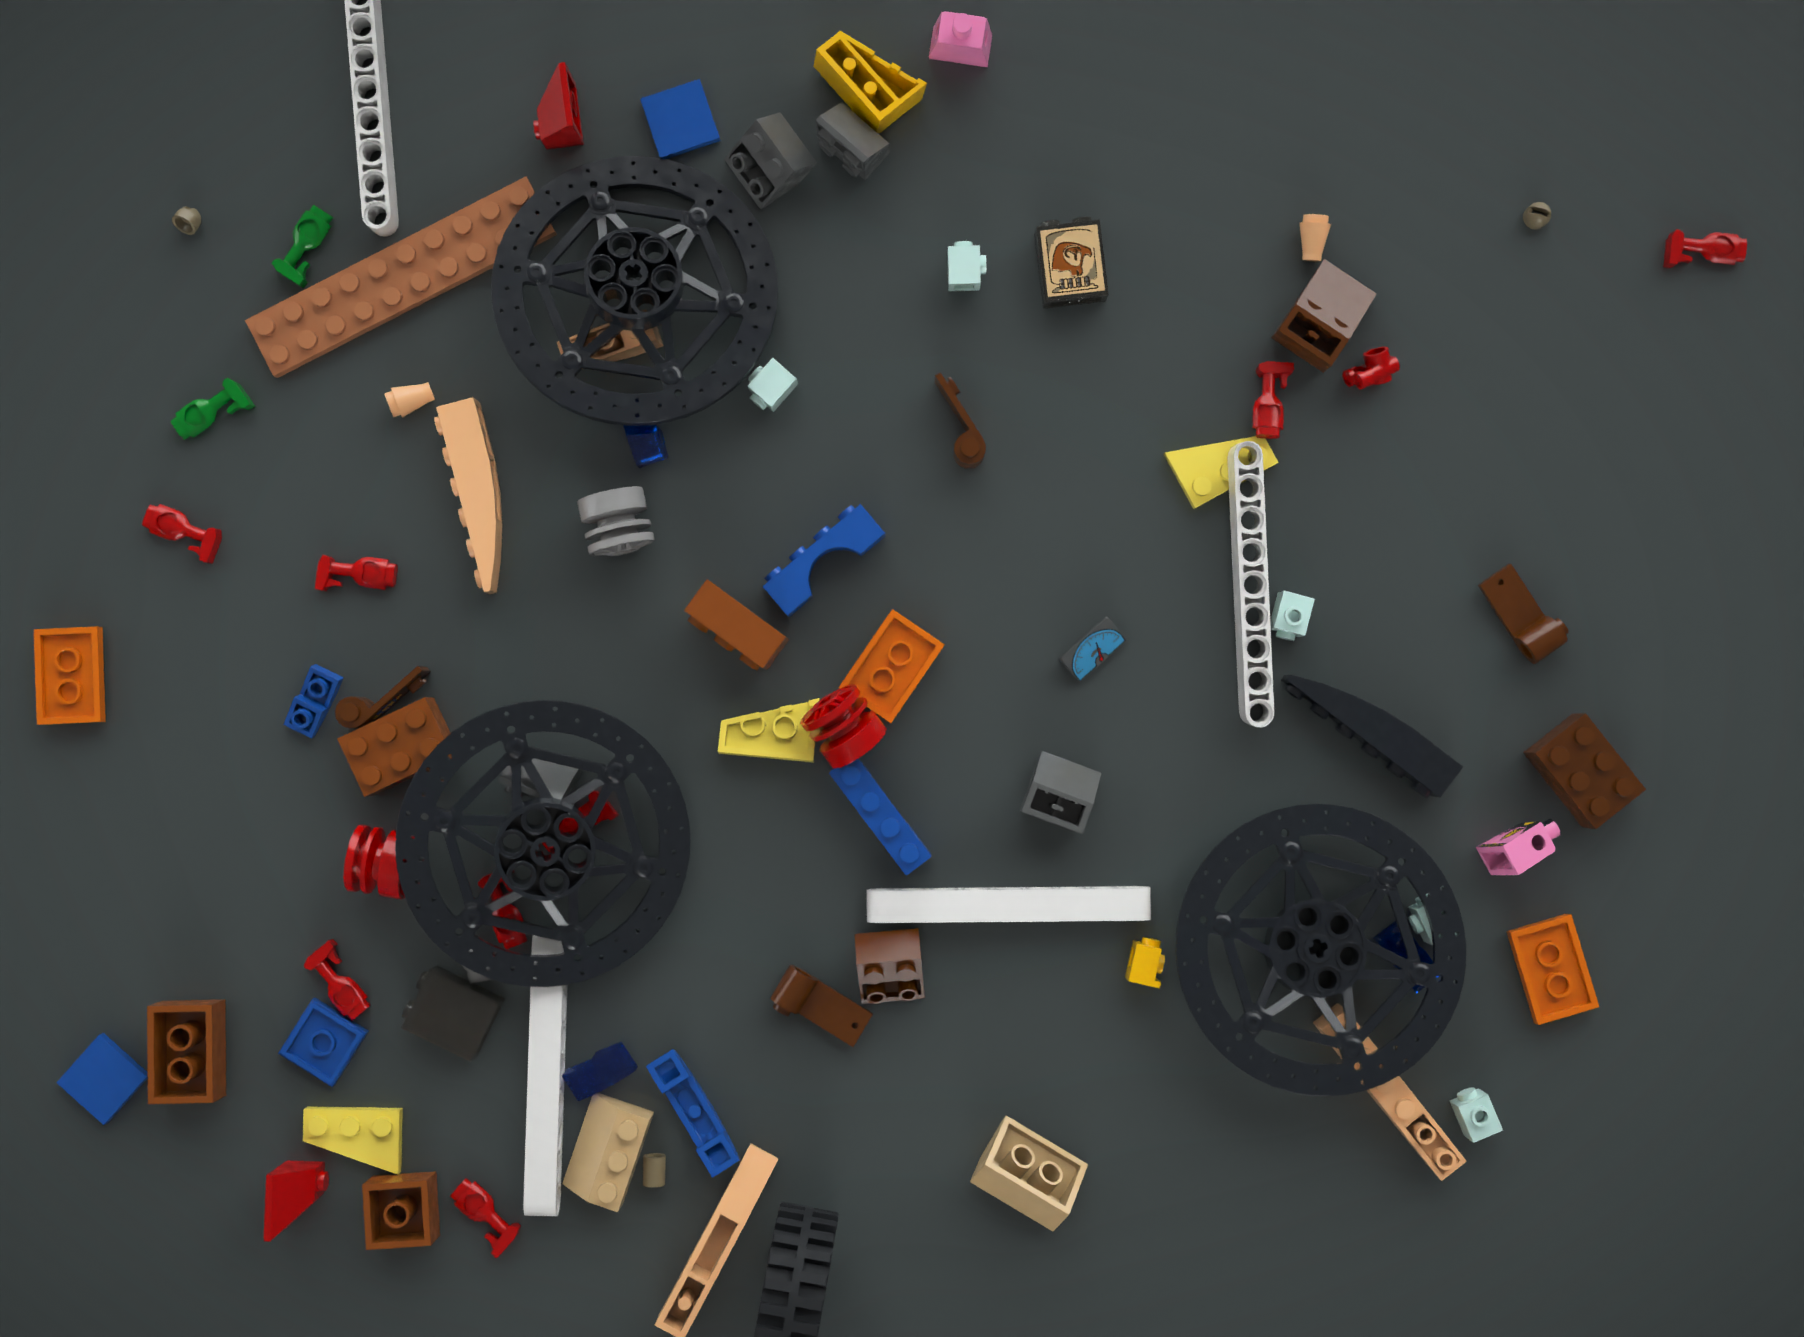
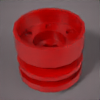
M854 684L846 685L823 697L804 715L800 722L804 730L807 732L811 731L809 737L814 742L826 739L821 744L819 750L834 769L848 765L863 756L883 738L887 730L874 711L862 713L867 707L868 702L864 697H859L860 690Z
M361 824L356 827L349 841L344 863L343 879L344 887L347 891L357 892L361 889L364 894H370L377 885L378 893L382 897L401 900L405 898L397 871L395 852L396 830H392L386 838L382 827H374L373 830L369 825Z

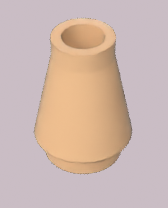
M1320 214L1303 215V222L1299 223L1303 261H1321L1331 224L1328 223L1329 216Z
M429 382L392 387V391L384 393L393 417L401 415L403 418L423 405L435 400Z

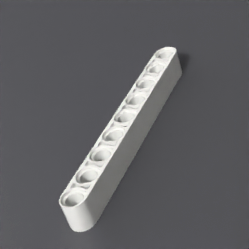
M344 0L362 218L374 233L387 237L396 232L399 218L381 0H367L363 5H357L358 0ZM371 27L369 34L363 37L360 36L361 30ZM374 58L372 65L362 68V64L366 59ZM376 89V93L372 98L364 99L367 91ZM379 120L378 126L374 130H367V126L371 121ZM381 151V156L377 161H369L373 152ZM384 182V187L380 192L372 193V188L376 183ZM380 213H386L385 221L382 224L375 225L376 216Z
M1245 441L1231 447L1227 457L1239 714L1243 722L1261 728L1270 724L1274 718L1264 470L1262 449L1253 441ZM1241 448H1246L1251 453L1252 458L1248 465L1242 464L1238 458ZM1243 480H1248L1253 486V493L1249 497L1243 496L1240 492V484ZM1245 512L1251 513L1255 521L1251 529L1244 528L1241 523V517ZM1247 544L1253 545L1256 550V556L1250 562L1243 557V548ZM1249 576H1253L1257 580V589L1251 594L1244 587V581ZM1250 608H1255L1259 614V619L1254 625H1249L1245 618ZM1252 640H1257L1260 644V652L1255 657H1251L1247 652V646ZM1259 672L1262 678L1259 687L1252 689L1249 686V677L1252 673ZM1259 703L1263 708V715L1260 719L1253 721L1250 717V709Z
M1151 887L867 889V922L1151 920Z
M533 935L531 955H550L564 952L562 941ZM568 985L530 987L523 1201L525 1216H558L560 1210Z

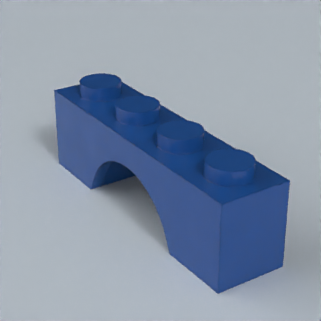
M861 504L856 508L852 505L847 507L838 515L840 522L831 529L828 525L822 528L813 537L816 541L807 549L804 546L797 549L789 557L792 561L784 569H781L779 566L776 567L764 578L767 583L763 585V588L788 617L792 616L813 598L810 588V576L814 565L821 557L838 550L850 551L862 557L885 537V532Z
M859 758L848 765L835 768L829 772L906 876L932 857L930 851L902 817Z

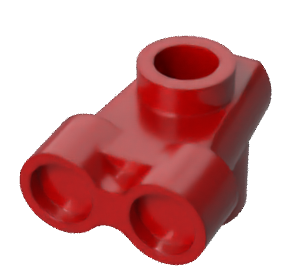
M1377 347L1363 353L1365 364L1343 371L1342 377L1348 387L1355 385L1361 390L1373 384L1380 385L1391 381V374L1399 371L1400 365L1396 357L1390 356L1388 347Z

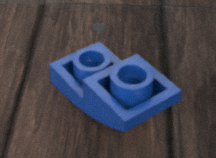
M317 664L310 666L300 694L293 698L283 725L311 739L315 737L338 693L344 677Z

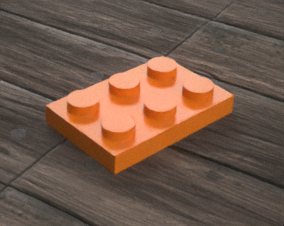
M892 609L838 688L850 684L856 685L860 690L859 697H864L867 700V707L889 723H892L945 644Z
M103 627L34 629L37 725L106 722Z
M1566 913L1506 931L1535 1024L1541 1025L1599 1007L1572 914Z

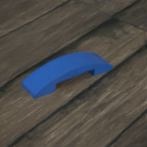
M672 1049L648 1064L646 1068L661 1093L666 1094L697 1146L696 1151L711 1177L713 1178L740 1161V1157L715 1109L676 1050Z

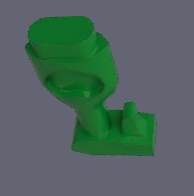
M312 205L309 211L305 210L294 227L292 233L293 246L284 260L279 258L272 262L276 271L304 289L308 283L305 277L310 264L304 261L297 269L294 267L305 251L315 249L321 244L332 227L329 224L333 217L315 205Z
M225 378L222 384L224 387L222 391L209 400H193L175 413L176 417L170 421L178 434L186 440L190 436L196 437L210 427L215 421L218 409L232 399L234 402L227 409L229 414H233L240 409L250 411L255 405L242 386L229 378Z

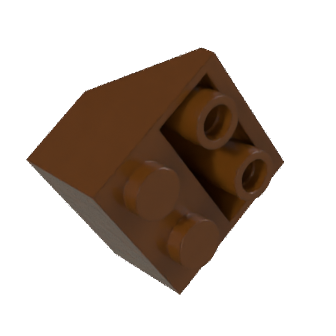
M919 928L855 934L856 966L861 1004H879L900 1000L912 1001L925 998Z

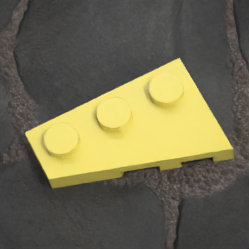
M1254 436L1165 452L1163 455L1191 506L1195 509L1229 490L1227 457L1229 450L1235 444L1245 441L1257 443L1262 449L1264 471L1279 463L1266 438ZM1241 448L1238 453V458L1242 464L1248 465L1251 462L1252 456L1248 449Z
M820 698L796 705L782 706L778 709L761 713L756 712L721 720L718 754L814 763L816 742L809 737L811 731L807 732L804 730L800 722Z
M307 1106L303 1110V1141L398 1175L401 1173L403 1108Z

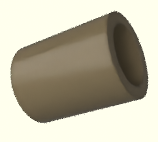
M661 1153L643 1155V1186H664L666 1155Z

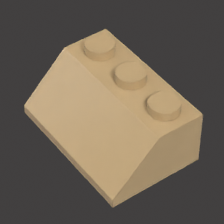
M594 1091L562 1184L586 1202L618 1212L624 1203L654 1112Z
M1005 1116L981 1155L970 1182L1049 1230L1054 1231L1069 1216L1088 1164L1010 1117Z

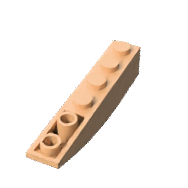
M472 397L436 407L438 416L434 418L438 434L444 436L446 447L442 448L444 460L447 466L452 467L454 478H450L452 491L456 497L459 496L462 508L458 509V514L462 526L467 527L470 539L466 540V545L470 557H475L478 569L474 570L477 586L479 589L483 588L485 593L494 594L497 593L502 551L501 493L496 462L481 404Z
M1336 1003L1331 1007V1010L1345 1029L1343 1006ZM1323 1015L1313 1022L1321 1034L1335 1036L1334 1030ZM1356 1022L1357 1029H1359L1360 1025ZM1369 1037L1362 1042L1366 1054L1378 1049ZM1332 1047L1342 1059L1339 1049ZM1358 1062L1354 1065L1355 1070L1360 1068ZM1400 1076L1367 1090L1441 1181L1467 1162Z
M750 1143L660 1311L655 1326L675 1337H686L779 1158Z

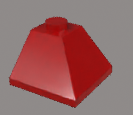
M565 62L558 63L537 107L538 120L533 121L535 137L537 140H541L546 150L584 145L576 83Z
M287 1160L266 1175L264 1241L270 1242L324 1194L329 1184V1173L325 1171V1161Z

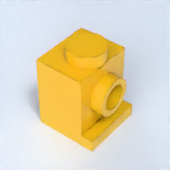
M1142 937V942L1133 940L1125 978L1129 982L1160 989L1161 982L1156 978V974L1162 973L1165 963V955L1161 954L1160 940Z

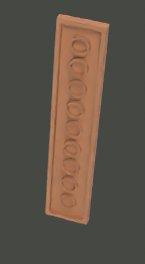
M527 176L246 319L245 322L272 375L279 378L492 269L498 247L506 229L524 203L535 194ZM551 223L542 233L535 246L557 235Z

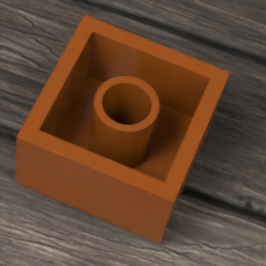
M436 1171L398 1175H374L362 1184L366 1250L431 1246L439 1238L440 1222Z

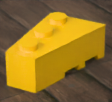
M839 31L816 49L813 67L852 111L878 134L923 98L927 82L920 78L914 79L901 71L900 66L893 62L889 64L875 55V51L842 31Z

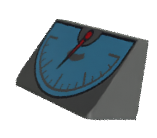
M1106 616L1059 658V661L1080 683L1127 640L1111 619Z

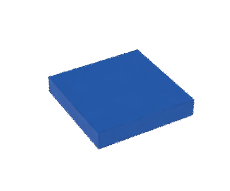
M700 79L640 98L660 159H669L721 141Z
M315 997L308 1004L278 1054L333 1087L338 1082L369 1030L351 1021L348 1017H343L340 1012Z
M102 1033L96 1037L56 1083L99 1122L105 1125L111 1121L148 1079V1072L105 1033Z

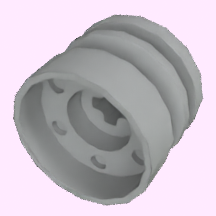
M632 486L611 489L588 495L577 501L581 522L597 524V528L584 534L585 539L601 540L587 547L590 556L623 555L637 551L641 547L655 541L653 532L638 533V531L652 526L649 519H635V515L648 509L642 487Z

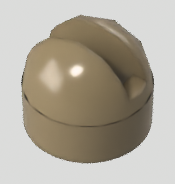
M1544 202L1531 204L1523 213L1525 225L1534 230L1543 228L1551 219V209ZM1532 210L1542 212L1544 215L1532 213Z
M187 206L180 208L172 217L174 226L187 235L195 234L202 222L201 215L197 209Z

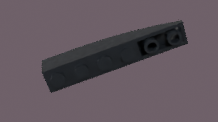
M1291 674L1284 675L1281 679L1287 685L1285 690L1298 700H1301L1303 697L1312 704L1311 711L1324 720L1329 717L1338 725L1335 729L1348 739H1352L1353 736L1363 743L1361 749L1375 759L1378 756L1389 763L1386 768L1401 779L1403 776H1406L1414 783L1411 787L1425 798H1428L1429 795L1441 797L1463 768L1462 765L1414 728L1387 711L1357 696L1326 684Z

